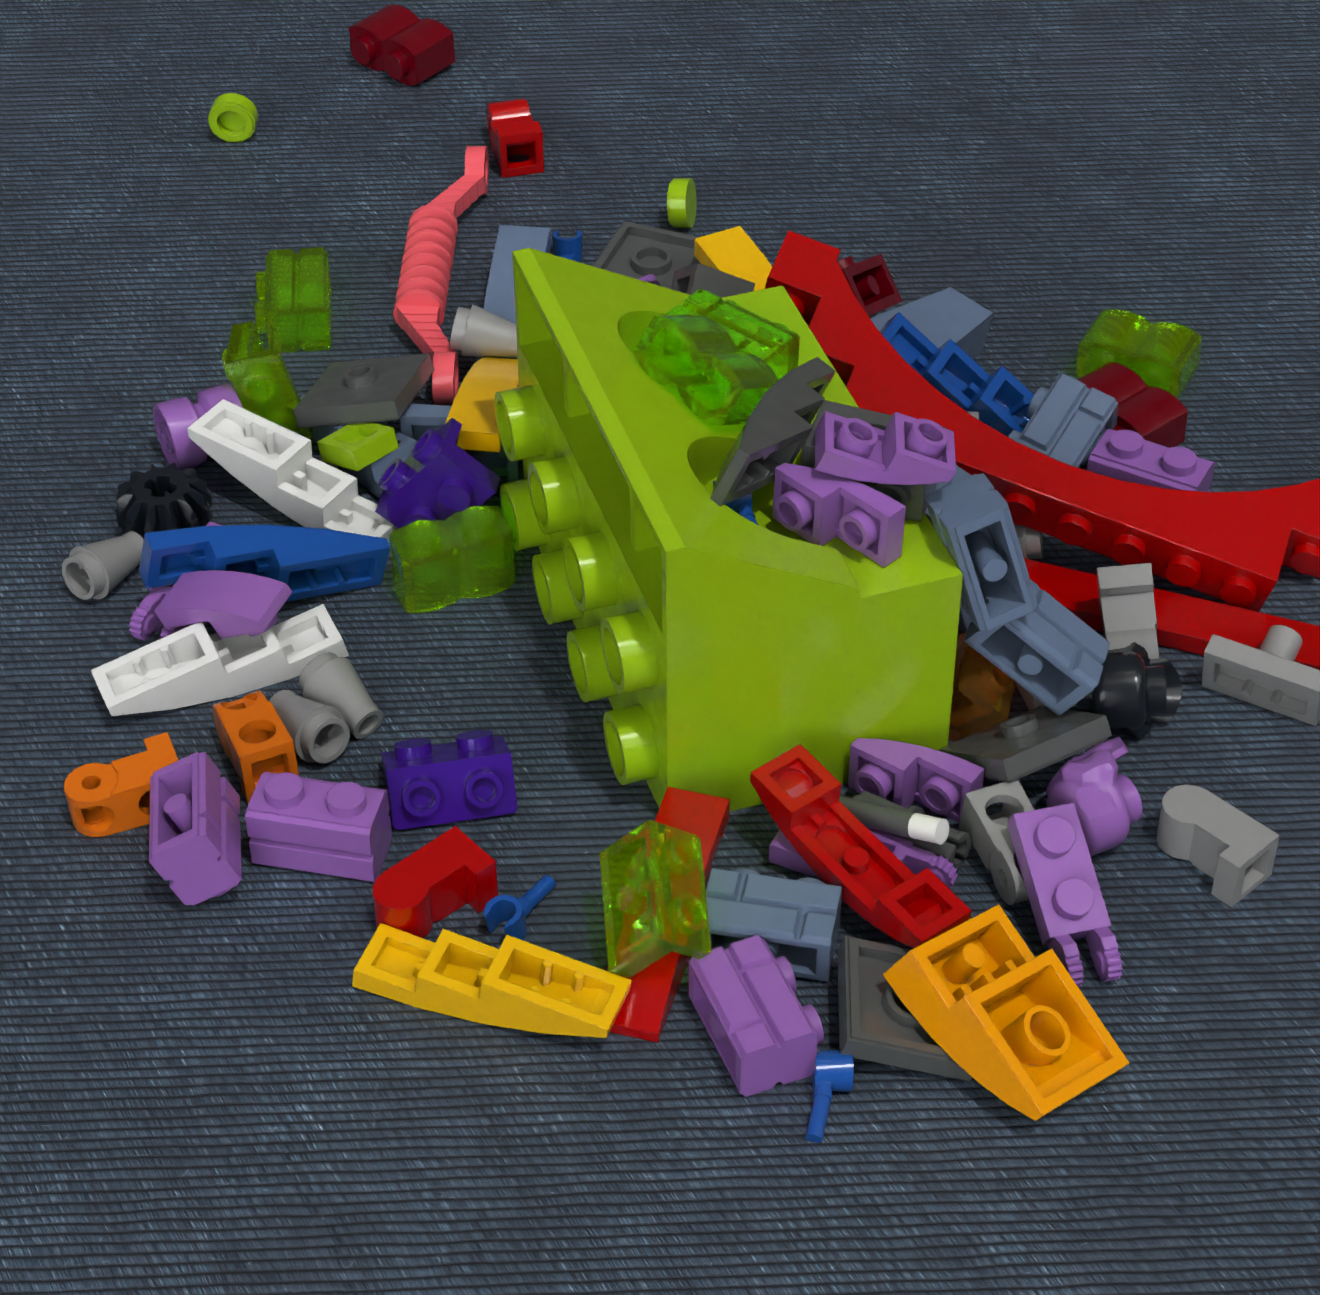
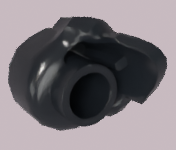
M1133 642L1125 648L1108 650L1106 660L1102 664L1104 667L1099 684L1092 692L1076 703L1077 711H1089V713L1106 715L1112 734L1129 735L1139 740L1148 733L1152 721L1170 722L1173 719L1181 701L1182 685L1179 675L1169 659L1159 658L1150 660L1145 648Z

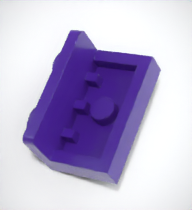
M451 418L437 432L432 428L428 429L415 444L411 455L404 462L399 458L395 459L387 467L378 484L383 489L375 512L428 550L496 493L501 478L455 445L462 424L454 418Z
M472 730L456 735V742L431 745L430 739H408L395 743L394 751L381 752L393 827L397 830L513 814L517 811L512 756L503 735L493 737V732L490 730Z

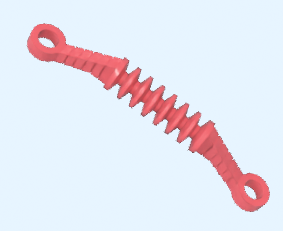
M467 146L465 152V175L440 193L431 203L416 209L409 219L393 316L395 322L401 329L405 330V333L418 346L419 350L423 354L430 353L434 367L432 373L434 405H452L459 390L458 353L454 349L449 348L450 342L440 327L444 322L458 232L456 218L463 214V211L468 209L478 197L487 195L489 157L487 146Z

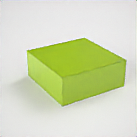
M373 422L348 424L317 441L322 462L354 471L363 469L399 448L394 428Z

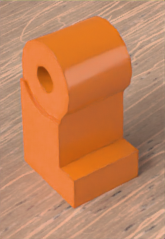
M261 690L249 693L243 698L232 702H220L212 705L214 723L225 754L229 756L239 777L241 791L247 804L250 802L262 773L271 772L278 774L287 772L299 776L293 739L271 701H267Z
M168 732L143 739L146 749L144 752L111 761L110 764H84L75 768L67 775L64 781V792L73 826L79 833L89 837H103L150 823V778L153 772L178 761Z

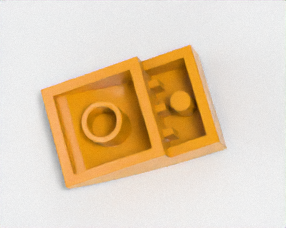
M999 904L910 950L883 973V976L905 1007L953 1061L1007 1105L1034 1121H1037L1129 1064V1061L1053 949L1051 948L1034 957Z

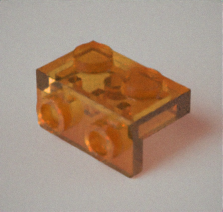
M966 632L959 635L956 649L949 739L953 742L1008 720L1016 684L1014 680L964 642Z

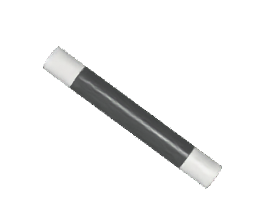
M844 796L839 798V801L867 828L939 845L943 844L948 837L949 823L946 819Z

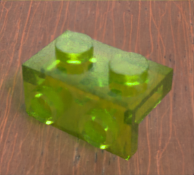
M253 321L232 325L228 348L222 352V362L226 376L232 381L242 407L311 439L313 427L302 428L297 425L293 409L301 400L280 351L276 348L265 350Z

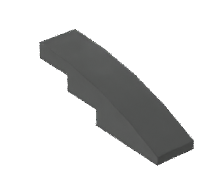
M816 357L789 371L765 392L747 419L722 464L710 498L721 507L775 482V468L783 463L793 464L813 429L811 422L825 399L822 395L836 372L819 357Z

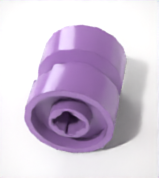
M224 383L198 391L194 404L187 397H176L153 405L156 433L169 465L175 462L179 470L200 466L202 462L207 461L208 454L188 437L187 428L222 399L243 408L231 384Z

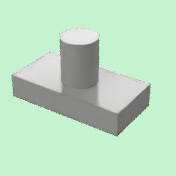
M1283 625L1271 626L1259 649L1215 634L1212 635L1204 651L1202 687L1314 726L1317 725L1320 719V670L1294 662L1303 644L1301 636L1295 630Z

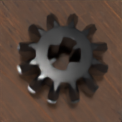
M174 462L166 468L158 469L151 464L149 471L145 473L131 472L130 481L118 485L117 509H115L118 527H121L122 535L129 531H134L144 539L145 533L206 526L212 519L210 509L212 507L211 492L207 489L206 481L198 478L195 468L179 470Z

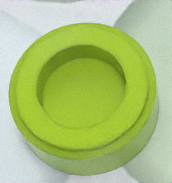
M226 93L217 97L208 115V123L212 132L227 142H243L249 139L254 133L258 121L256 106L250 99L237 93Z
M673 178L669 183L667 192L669 223L673 228H692L697 209L694 180L692 178Z

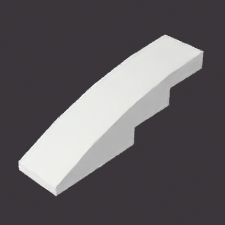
M224 399L187 428L188 437L227 472L274 508L303 527L330 529L385 538L390 546L404 534L403 531L375 512L378 504L358 495L356 477L313 458L311 440Z
M321 604L281 622L257 636L245 634L221 639L218 633L209 636L203 622L195 623L94 668L91 672L111 716L172 710L234 697L300 676L306 665L323 653L331 652L338 657H347L349 654L324 604Z

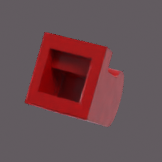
M526 98L487 103L486 119L492 144L491 149L501 177L506 178L544 172L543 131L539 122L533 121ZM516 154L530 157L522 162L507 160L508 156Z
M454 826L376 878L372 888L377 928L380 923L424 938L429 934L434 922H439L466 904H469L477 913H480L484 910L487 902L498 896L496 861L457 826Z

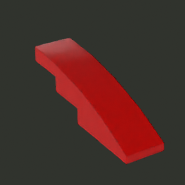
M667 787L627 900L607 968L608 972L632 980L628 995L610 1030L611 1033L656 1043L659 1042L695 945V925L702 909L704 897H706L712 862L729 820L730 799Z

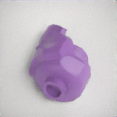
M1120 737L1099 743L1085 754L1068 760L1055 774L1046 790L1048 796L1047 808L1070 803L1075 804L1091 857L1122 844L1127 838L1130 824L1139 821L1142 816V802L1138 790L1127 776L1118 774V764L1116 761L1129 752Z

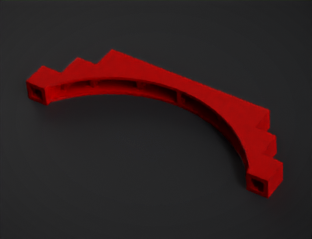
M788 230L768 275L765 289L783 285L859 408L889 415L898 412L916 419H928L942 427H946L948 430L954 431L956 465L970 475L983 473L988 478L994 489L1008 503L1014 524L1029 527L1058 538L1066 544L1079 546L1109 557L1122 565L1151 563L1152 574L1165 578L1175 585L1189 587L1221 599L1231 606L1257 612L1260 611L1276 585L1282 565L1293 568L1299 573L1320 578V478L1297 485L1258 491L1200 492L1164 489L1122 481L1077 468L1018 443L976 419L940 393L901 357L876 328L854 296L837 262L841 249Z

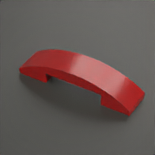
M801 744L751 772V784L767 811L794 849L825 884L841 886L842 901L874 927L895 940L916 948L970 919L972 910L928 867L915 875L839 801L842 784Z

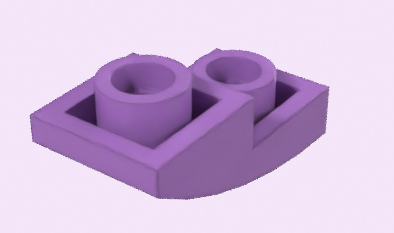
M825 411L815 429V470L838 477L880 484L919 485L949 482L956 473L954 431L945 429L934 421L916 419L898 412L893 414L886 429L882 430L872 427L861 419L845 418Z
M783 463L775 468L772 518L780 522L785 528L795 532L808 542L821 546L837 537L882 567H886L901 557L906 514L905 505L867 485L852 479L815 470V468Z
M223 570L183 573L154 612L166 629L203 622L205 625L210 622L221 639L245 634L257 636L269 630L279 618L278 611L289 598L292 591L284 582L251 573Z
M857 738L850 746L848 789L859 795L867 791L905 808H908L913 801H916L931 811L960 823L965 793L983 788L985 768L948 753L920 745L884 739Z

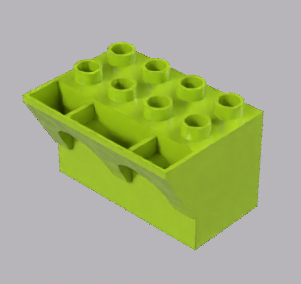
M532 248L512 251L519 388L496 392L494 403L496 422L503 449L509 461L513 462L523 459L524 479L501 484L500 503L508 538L515 551L539 547L541 554L533 556L532 571L538 602L546 622L551 625L572 620L576 627V630L567 633V653L572 677L580 698L583 702H590L608 697L613 710L604 713L603 729L610 763L619 783L626 785L646 780L659 808L667 787H673L730 799L731 812L763 804L750 782L751 772L799 744L816 758L841 784L849 782L850 746L857 738L900 741L938 751L948 746L963 574L926 514H924L921 522L905 519L901 557L886 567H882L837 537L823 546L813 544L773 519L774 482L751 492L752 511L759 525L741 516L726 505L720 507L710 499L714 489L713 481L717 480L722 464L747 419L765 392L789 371L816 357H819L835 370L783 285L694 303L690 294ZM835 372L822 395L825 398L824 400L858 407L840 376ZM802 448L793 464L801 465Z

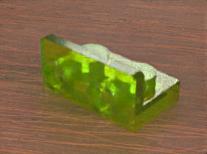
M648 819L599 853L608 972L630 978L672 951L697 959H702L711 953L701 840L697 835Z

